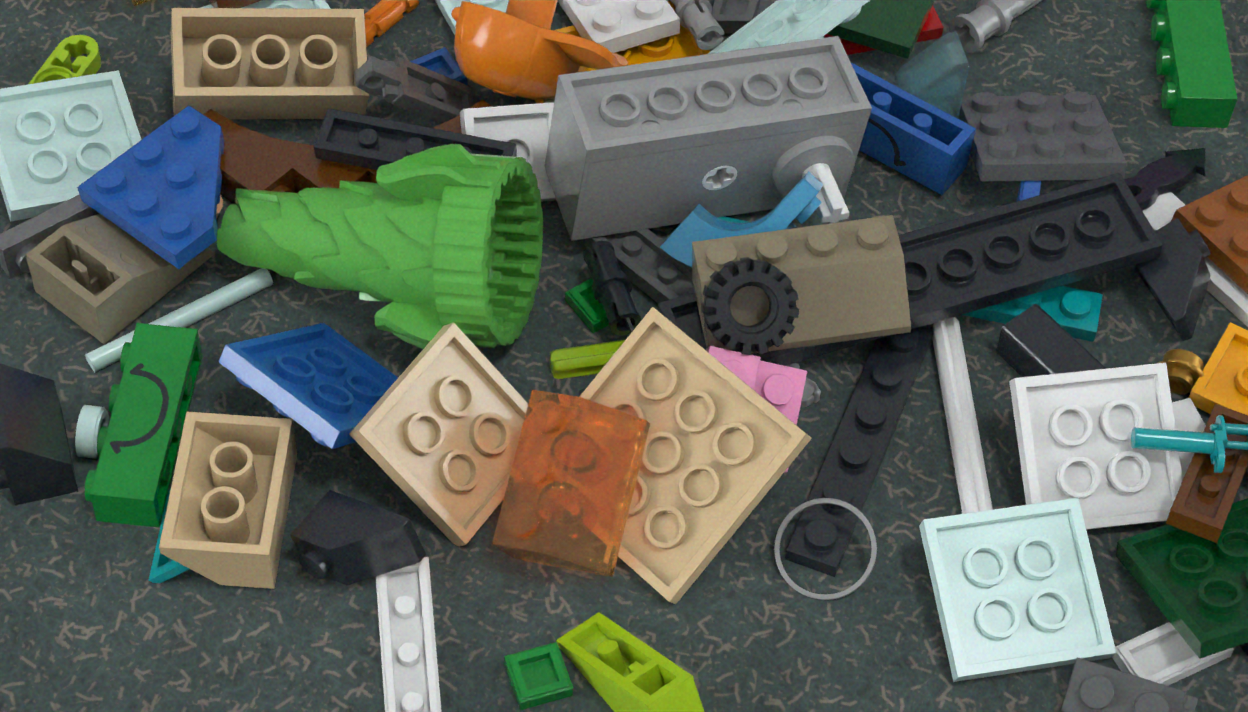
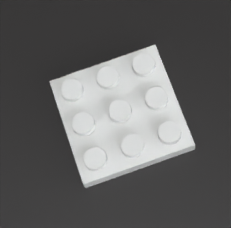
M1166 363L1020 377L1009 381L1026 505L1079 498L1086 530L1167 521L1170 509L1183 481L1179 452L1135 449L1131 447V433L1134 427L1176 430Z

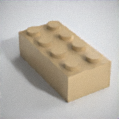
M172 8L171 55L174 116L187 106H191L201 114L212 109L228 119H324L328 108L365 115L369 94L356 87L354 71L367 61L364 9Z

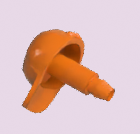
M509 0L505 13L475 3L462 1L461 6L455 7L451 13L452 18L456 21L455 57L462 74L472 82L499 94L511 97L519 96L532 100L553 99L556 94L558 75L577 73L580 66L599 70L627 66L628 62L626 58L617 53L610 52L595 41L550 30L558 0Z

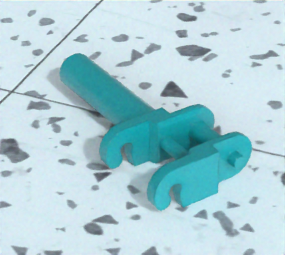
M1218 415L1215 424L1210 425V432L1214 433L1134 427L1131 433V447L1135 449L1210 454L1211 464H1214V473H1222L1225 465V448L1248 450V423L1247 425L1225 423L1224 417ZM1227 434L1246 436L1247 442L1228 441Z

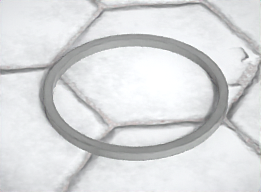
M818 498L799 505L785 517L776 535L774 552L781 575L793 589L810 598L834 600L853 593L868 579L876 561L877 542L871 524L856 507L838 499ZM819 504H834L852 511L862 520L871 539V558L863 576L853 586L834 594H816L799 587L787 575L780 556L781 538L788 523L802 510Z

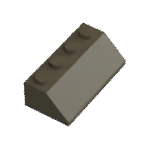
M893 215L692 242V281L706 348L714 346L731 350L713 336L704 322L705 316L701 312V303H704V295L702 294L704 287L710 284L712 280L710 276L715 270L719 272L724 268L723 264L729 261H740V258L746 257L755 260L761 259L779 268L792 281L791 285L797 291L799 300H796V307L799 308V317H794L792 325L795 328L791 335L787 333L782 338L783 344L779 347L773 345L768 348L769 351L911 331L904 254ZM756 286L741 288L734 294L731 300V314L735 321L742 325L758 324L766 317L769 311L767 294L763 289Z

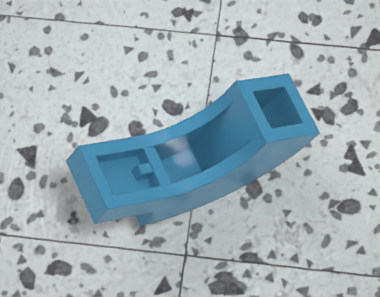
M808 171L770 213L760 219L745 223L728 222L717 218L698 204L660 248L681 263L692 267V242L798 228L792 221L796 219L803 224L822 202L816 195L821 190L823 184Z

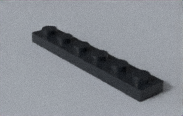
M917 327L907 333L893 334L876 339L808 501L818 498L838 499L853 505L862 512L932 341L933 330ZM819 504L804 509L786 550L785 560L835 577L859 517L852 511L834 504Z

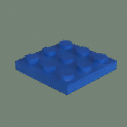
M325 323L226 344L219 360L221 365L236 375V379L240 384L257 391L273 404V408L278 413L295 420L311 433V437L316 442L331 449L356 442L349 433L398 379L397 376Z

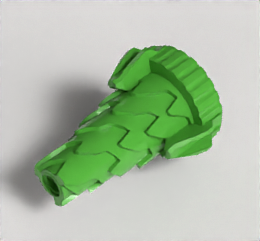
M448 144L433 147L406 156L393 163L379 166L376 176L377 183L340 180L339 188H305L298 193L236 188L235 204L228 206L222 219L221 228L217 230V250L243 265L273 270L279 276L294 278L298 283L310 287L359 292V300L389 302L388 305L376 312L374 317L375 327L393 333L404 342L424 349L443 326L454 322L476 347L495 348L496 345L506 346L514 343V340L519 338L523 327L528 322L529 314L535 301L542 262L543 211L536 175L533 173L530 163L526 162V159L523 157L470 154L460 144Z

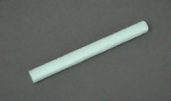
M261 268L148 324L186 328L273 285L272 277L267 269ZM134 331L85 354L86 360L93 371L97 372L119 361L125 342H132Z

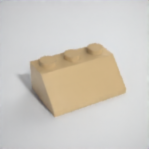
M186 412L159 544L161 554L219 585L275 589L297 458L293 419Z

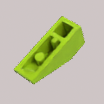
M600 612L556 640L563 653L614 712H704L693 675Z

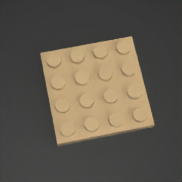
M652 307L523 465L521 470L666 600L676 604L812 438L668 318Z

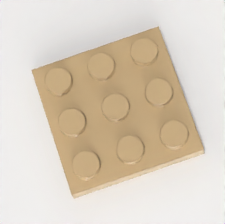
M453 322L441 328L349 435L453 544L463 546L471 540L524 475L521 468L552 429Z

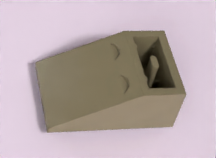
M97 214L61 226L25 255L35 292L101 343L106 344L212 257L213 251L207 247L178 269L103 215Z

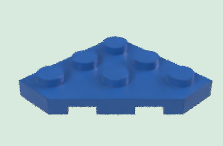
M187 106L79 185L77 188L81 200L173 266L180 269L217 240L218 224L216 212L217 204H220L222 180L220 162L221 154H224L225 142L221 126L191 106Z

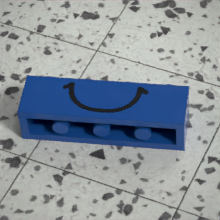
M851 63L872 107L859 150L943 195L967 167L976 128Z

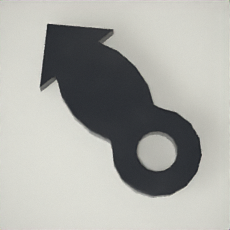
M1206 149L1165 151V158L1148 164L1135 177L1124 179L1130 191L1139 194L1135 196V199L1142 210L1149 208L1156 202L1159 195L1172 192L1184 186L1193 179L1196 173L1206 176Z

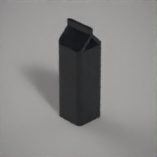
M1034 304L1007 322L1001 329L996 353L1022 377L1107 369L1038 304Z

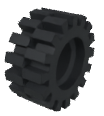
M746 257L740 258V261H729L723 264V269L719 272L715 270L710 276L712 280L708 286L705 285L702 293L704 295V303H701V312L705 316L704 322L707 328L725 347L732 351L737 350L742 354L751 355V352L763 354L769 352L768 348L773 345L779 347L784 343L782 338L787 333L791 335L795 328L792 325L794 317H799V308L796 307V300H799L797 291L791 285L792 281L779 268L761 259L755 260ZM756 286L763 289L767 294L769 311L766 317L758 324L742 325L736 322L731 314V300L734 294L741 288Z

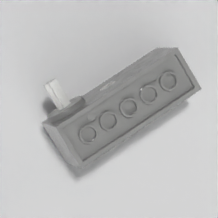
M838 36L558 75L544 167L571 241L680 224L698 204L717 218L774 209L808 171L823 184L821 190L816 195L822 202L816 209L821 223H837L839 220L848 219L849 211L843 198L845 197L872 107Z

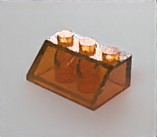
M532 390L492 544L515 559L613 577L650 423L645 419L582 397Z

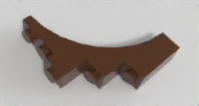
M481 100L470 108L493 106ZM212 109L203 114L221 126L225 142L224 154H221L220 162L222 174L220 194L233 204H235L236 188L298 193L305 188H339L340 180L377 183V170L316 159L314 145L272 138L242 127ZM460 115L433 128L462 134Z

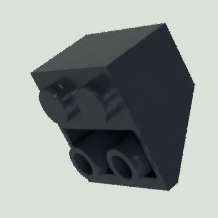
M0 364V490L10 488L15 506L79 492L55 381Z

